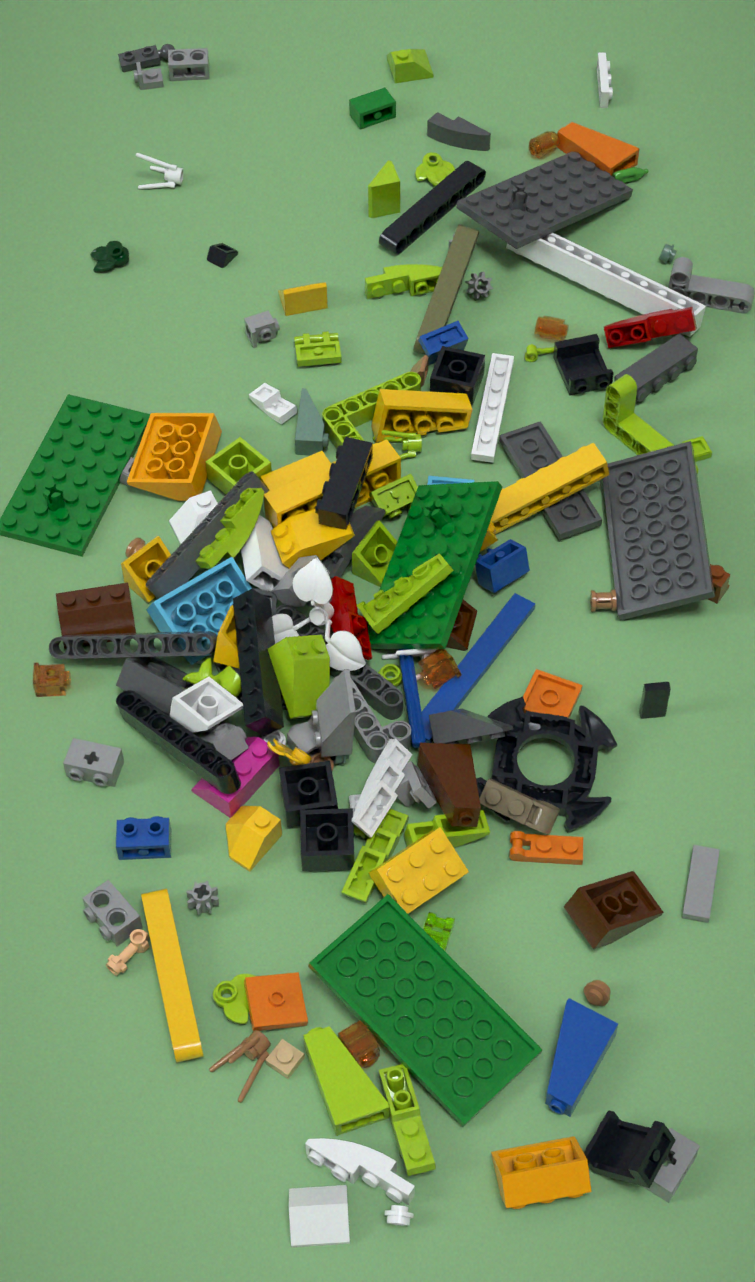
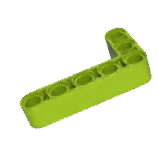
M415 372L404 373L325 408L322 413L325 433L329 434V439L337 449L339 445H343L345 437L364 441L355 427L373 420L380 389L421 391L420 375Z
M625 374L607 386L603 424L613 436L637 455L674 446L634 413L637 384L630 375Z

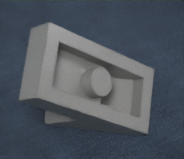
M409 761L403 770L405 776L395 790V793L398 795L397 798L406 807H409L414 802H423L430 808L437 803L434 794L421 771L412 761Z

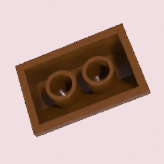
M128 582L56 593L62 636L136 633ZM84 640L83 646H89L90 643ZM63 642L64 649H67L65 642Z

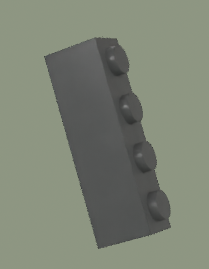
M679 333L617 374L614 381L625 374L630 375L637 384L635 404L642 402L649 394L655 390H660L664 384L670 380H675L685 370L691 369L697 362L698 348Z

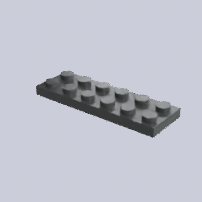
M541 421L499 435V442L521 478H526L537 472L540 468L547 467L563 457ZM584 489L541 510L559 540L602 525V518Z

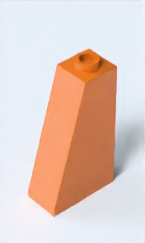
M574 122L562 127L557 133V148L566 154L570 152L579 153L583 159L593 162L600 170L610 173V176L616 171L638 165L639 148Z

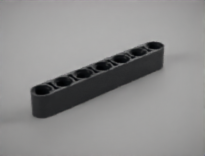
M470 161L462 163L381 233L379 244L397 255L403 252L457 205L458 200L467 197L483 182L486 171Z
M123 691L117 696L116 704L123 719L141 734L220 792L231 794L240 788V777L234 763L135 691Z

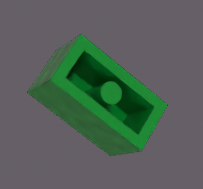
M384 87L349 99L350 116L359 129H363L396 118V101Z

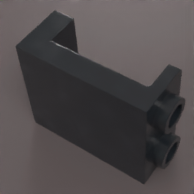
M597 334L558 341L554 344L553 358L569 396L599 389L602 390L613 382L614 373L612 369H607L599 351L600 339Z
M609 1110L601 1121L592 1140L587 1145L584 1154L588 1160L589 1167L594 1173L650 1188L676 1139L662 1122L654 1121L651 1128L622 1121L614 1111Z

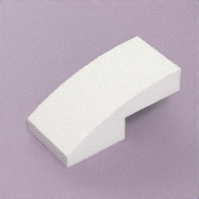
M266 383L249 394V398L258 408L280 424H283L298 413L296 405L281 398L280 391Z

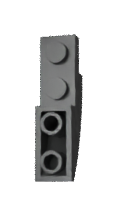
M365 505L353 512L350 524L355 536L326 556L322 561L330 572V579L334 576L341 578L352 559V552L375 522L381 521L385 514L384 509Z

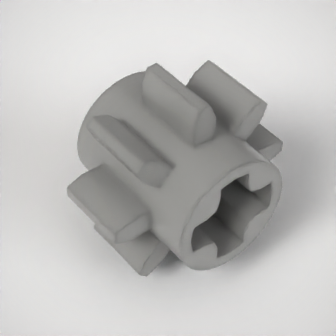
M480 272L479 276L476 273H471L472 279L465 281L469 287L466 292L474 293L475 299L480 297V293L482 297H488V290L493 289L490 286L492 278H485V272ZM481 281L482 284L479 286L480 289H477V286L479 285V282Z
M208 881L205 883L194 882L193 889L186 891L187 898L189 899L187 901L188 908L192 909L195 907L197 915L206 912L211 914L213 906L219 905V898L216 897L218 895V888H211Z

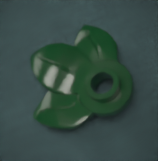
M109 241L106 246L97 247L90 253L91 257L98 261L93 269L94 272L110 270L114 265L123 266L129 261V251L119 241Z

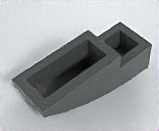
M437 112L427 121V136L438 142L469 150L488 151L490 149L491 133L459 116L452 120Z

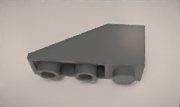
M465 709L429 715L434 743L459 744V740L466 739L467 744L482 741L481 736L489 735L490 739L505 737L504 731L513 730L512 725Z

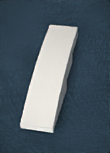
M390 739L375 763L359 797L351 821L368 837L373 836L398 795L395 793V790L405 776L402 770L412 756L397 739Z

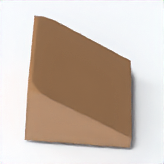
M424 355L410 371L420 375L421 387L424 385L428 374L429 357L427 355Z

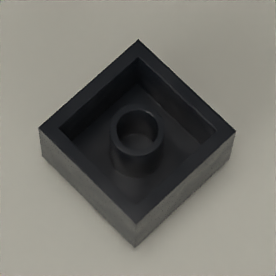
M442 346L430 377V392L467 394L470 404L473 405L485 372V355Z
M330 760L279 768L287 828L301 826L300 810L338 809Z
M353 808L300 810L302 872L352 869L355 863L354 828L351 822Z

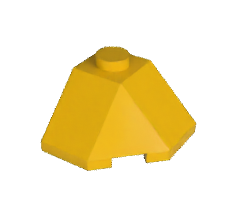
M241 806L226 823L229 858L250 872L282 836L281 819L261 806Z

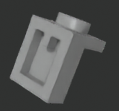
M136 62L137 70H133L135 83L139 82L140 90L164 87L161 68L141 70L140 62Z

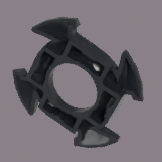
M523 697L506 702L487 716L488 718L513 726V730L504 731L505 737L497 739L492 772L493 780L536 800L545 801L560 809L558 815L565 816L567 819L564 827L568 832L585 826L601 815L611 803V797H588L595 780L598 750L604 749L608 752L617 747V743L610 729L595 713L585 706H579L580 726L575 724L576 720L564 716L530 711L524 713L526 703ZM549 738L563 744L571 753L574 764L573 771L561 783L548 786L536 784L527 779L519 769L517 755L520 749L527 742L534 739ZM479 777L476 778L478 794L481 797L487 780ZM489 808L491 812L504 822H510L509 817Z

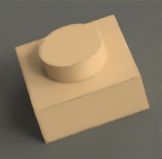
M282 1039L265 1061L266 1065L289 1079L305 1059V1054Z

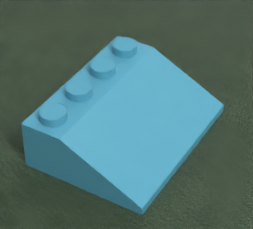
M230 557L157 599L146 610L160 632L211 631L218 635L228 610L233 605V598L252 589V587L246 581L245 576L233 557ZM206 637L202 638L201 644L203 648L209 649L211 645L210 640ZM179 638L177 642L178 647L185 650L186 641L183 638ZM210 654L184 657L193 665Z

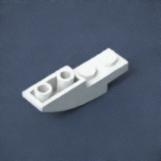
M308 1139L305 1143L308 1159L317 1166L321 1167L324 1165L332 1170L331 1173L340 1181L345 1182L348 1180L354 1184L361 1175L362 1180L373 1188H376V1186L386 1191V1195L396 1203L402 1201L408 1206L415 1197V1186L395 1174L397 1172V1161L381 1152L360 1144L337 1139Z

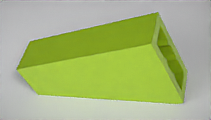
M330 1026L325 1028L316 1027L303 1035L304 1047L336 1136L390 1118L388 1102Z

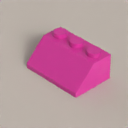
M247 737L245 741L249 748L231 760L241 780V786L236 792L224 794L203 778L191 789L192 792L231 818L280 766L279 755L271 751L267 746V742L260 737Z

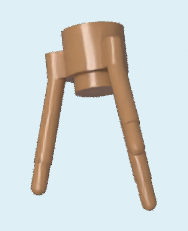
M255 1030L241 1044L212 1065L209 1071L214 1072L227 1061L232 1064L243 1054L251 1060L258 1058L238 1097V1102L241 1103L263 1062L269 1056L266 1050L271 1046V1043L263 1033Z

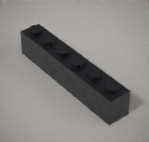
M250 589L233 598L244 719L246 727L262 736H267L284 727L280 686L267 650L275 644L271 601L254 589Z

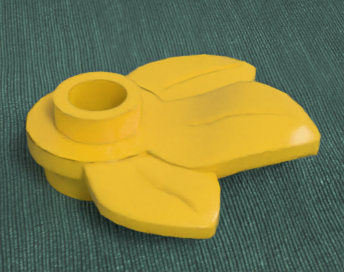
M275 738L273 743L276 746H272L269 741L267 743L271 751L278 755L286 756L290 759L289 762L292 765L308 764L312 760V757L297 747L292 750Z

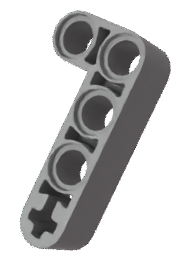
M685 257L675 259L668 288L709 308L737 313H747L751 310L755 294L752 286L692 275L693 263L690 259Z
M351 679L355 709H358L355 710L354 737L371 762L376 763L390 739H397L409 750L411 747L410 725L405 721H395L382 727Z

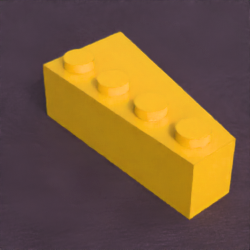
M380 389L371 427L376 442L384 441L385 437H395L383 435V430L426 435L427 432L433 430L445 432L468 428L473 409L468 395L463 393Z

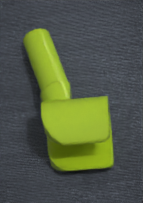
M530 344L526 348L525 360L527 362H534L538 359V355L554 353V347L541 349Z

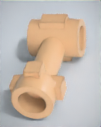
M136 929L132 931L129 935L130 944L118 956L112 954L108 958L106 967L111 973L116 976L120 972L124 973L128 969L125 963L136 952L143 953L149 948V936L144 930Z

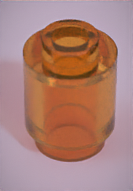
M546 131L530 139V153L540 158L556 150L560 144L558 135L554 131Z
M545 315L544 317H538L535 334L540 335L542 338L561 341L562 337L566 338L568 325L565 324V319Z

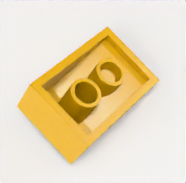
M315 509L288 517L271 530L281 561L289 569L299 557L317 555L322 560L355 536L350 522L347 530L319 524V515L315 513Z

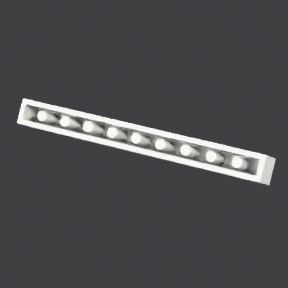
M551 233L518 249L507 243L506 248L514 251L516 254L522 255L534 263L578 282L588 289L613 299L642 315L667 309L678 310L693 307L697 329L681 334L691 337L701 327L706 309L705 305L557 234Z

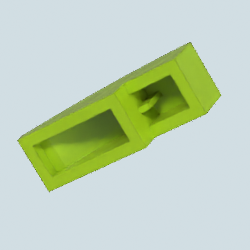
M480 810L477 827L451 826L445 814L434 815L432 821L407 824L404 838L408 847L430 831L441 827L455 848L489 835L490 829L484 810Z

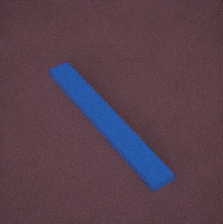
M514 593L421 712L426 743L433 741L429 715L459 708L533 612L535 603Z

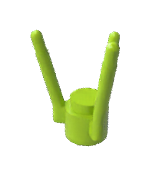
M382 431L383 435L395 436L385 437L384 440L402 442V450H407V453L399 455L401 460L408 457H416V452L422 451L421 434Z

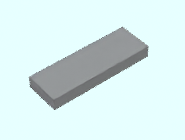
M693 845L682 918L709 923L720 849Z

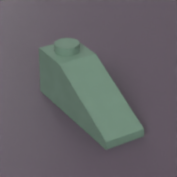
M302 388L295 434L296 455L310 456L320 451L324 452V447H328L329 434L325 433L324 422L307 389Z

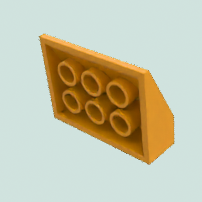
M151 413L127 479V484L177 501H187L193 496L202 494L207 479L205 461L214 456L222 433L215 413Z

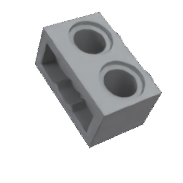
M208 48L168 50L170 81L209 79Z
M109 880L82 898L85 906L83 913L91 923L95 921L99 925L98 930L106 941L111 939L117 947L130 938L129 935L132 931L143 928L140 915ZM103 903L108 904L107 906H105V907H103V908H99V907H98L100 904H103ZM116 922H124L120 926H113Z

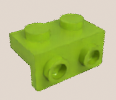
M408 474L370 492L369 496L375 507L385 510L382 518L389 516L392 519L402 514L401 509L406 507L410 509L418 486L412 474Z

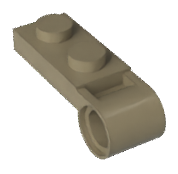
M491 778L487 780L479 799L480 804L545 834L551 833L560 811L553 804L536 800Z

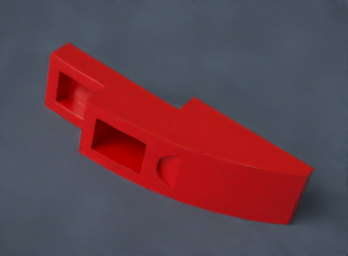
M693 307L678 310H661L604 326L608 348L651 341L652 338L690 332L697 329Z
M334 576L331 579L333 586L332 601L329 602L334 608V615L330 619L333 632L348 631L352 633L361 645L364 659L371 660L372 652L367 621L365 617L358 615L354 584Z

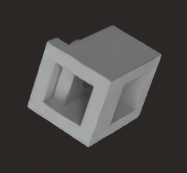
M269 311L244 318L245 333L253 348L257 347V343L276 338V331L280 330L277 319L272 318Z

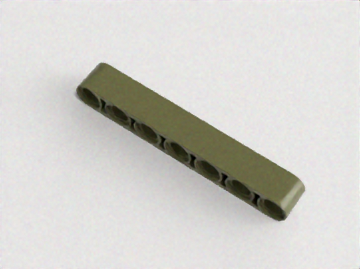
M458 224L417 335L413 351L426 355L418 341L419 337L447 325L478 239V230Z

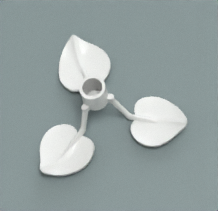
M315 558L300 569L293 579V589L297 597L302 601H311V605L315 607L310 611L308 618L293 626V621L289 615H273L275 644L285 637L299 636L296 630L309 622L317 626L325 624V641L328 643L326 648L330 657V667L340 671L344 669H349L350 671L360 669L366 665L357 638L348 631H337L330 639V625L332 624L330 619L334 615V608L328 601L332 597L333 586L326 568L318 558Z

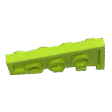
M439 553L415 568L412 573L413 575L410 577L399 578L394 581L395 585L386 592L380 590L373 594L375 599L367 604L362 601L356 606L378 634L383 629L389 627L402 613L407 612L421 597L426 596L434 586L445 580L454 570Z

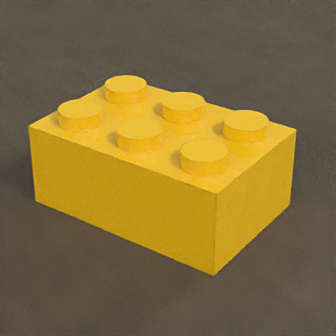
M439 827L370 871L369 875L383 897L389 894L408 914L466 875L469 871L442 828Z

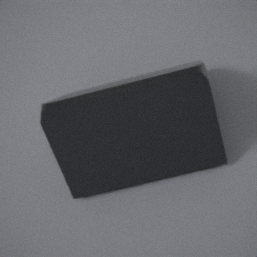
M224 243L215 244L209 248L207 261L220 268H224L238 255V251Z

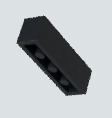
M345 437L343 445H339L337 448V461L331 464L329 471L330 479L325 481L322 490L323 498L322 500L318 499L315 513L319 515V524L347 530L373 459L372 442Z

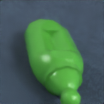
M632 167L616 171L612 176L616 180L629 183L642 178L649 171L648 169Z

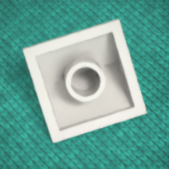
M347 1185L289 1189L291 1248L350 1244Z

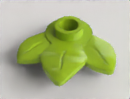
M430 152L423 157L422 164L416 168L415 176L417 181L428 179L433 186H436L451 174L455 168L450 162L444 161L439 154Z
M236 975L231 981L220 982L213 990L214 1002L218 1006L223 1007L225 1016L235 1023L246 1024L248 1022L249 1007L244 980L245 977H255V975ZM230 994L231 997L224 998L222 995Z

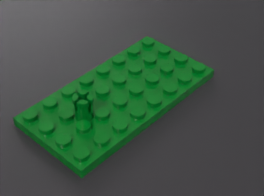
M68 394L0 518V536L83 557L120 484L122 471L130 458L134 457L140 445L150 414Z
M499 481L418 486L379 591L383 590L386 592L394 587V581L401 577H410L413 575L412 573L415 568L439 553L454 571L380 633L377 634L367 621L371 649L446 648L502 490V485Z
M389 894L309 962L308 967L462 1127L474 1118L542 1052L541 1047Z

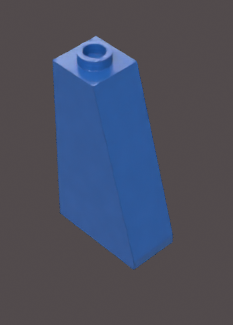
M568 998L564 1010L545 1102L553 1112L560 1115L565 1114L569 1117L574 1112L613 1042L618 1028V1023Z

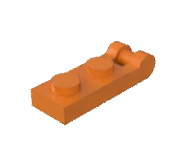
M522 831L510 833L512 848L509 850V858L513 861L582 865L583 837L525 834ZM523 846H530V850L523 849Z

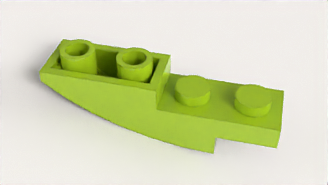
M421 264L384 267L383 274L365 278L366 297L371 299L408 290L411 296L434 292L442 267Z
M247 488L241 493V499L226 509L225 516L220 520L225 528L215 535L216 539L210 545L205 546L200 551V556L195 561L200 568L211 569L221 558H234L242 549L259 517L264 497V490L262 488Z
M402 1064L380 1069L379 1076L384 1097L390 1107V1121L407 1176L435 1170V1161L420 1116V1108L408 1069Z

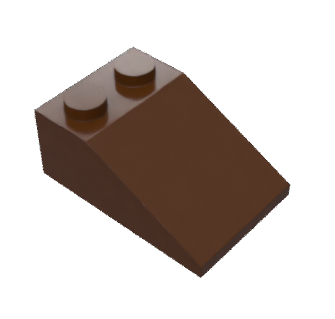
M634 871L579 887L564 906L593 949L619 940L664 913Z

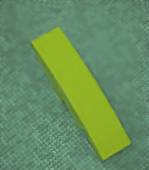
M389 809L373 836L368 837L365 846L362 845L343 887L342 894L367 903L376 887L369 872L392 857L408 823V815Z

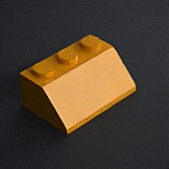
M575 1136L491 1152L500 1195L506 1208L520 1209L524 1208L527 1204L537 1202L551 1203L558 1198H578L584 1193L592 1192L588 1160Z

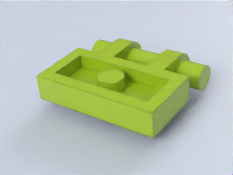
M325 331L317 335L304 333L302 334L303 336L294 337L298 367L342 363L338 333Z

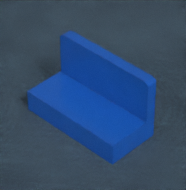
M456 321L420 336L418 341L429 357V366L436 363L442 346L464 350L469 338L459 321Z

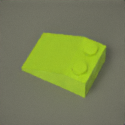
M322 635L285 637L267 650L290 719L311 717L312 710H316V700L330 686V657Z

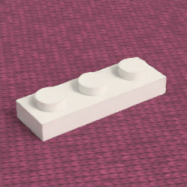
M598 53L596 69L600 108H608V102L612 100L613 88L609 87L611 86V74H608L610 73V61H607L606 53Z

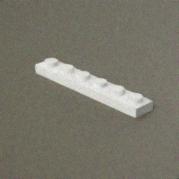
M492 353L471 452V460L494 463L514 356Z

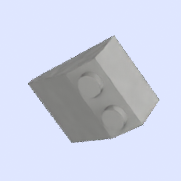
M344 669L316 700V710H312V725H317L318 732H314L315 747H320L321 757L352 754L356 711L349 669Z

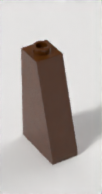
M420 743L417 766L450 825L477 827L481 806L471 745Z

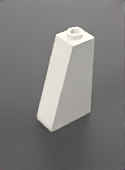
M259 515L254 529L241 549L246 581L262 590L272 591L288 572L289 568L281 561L271 534L273 527L270 521Z

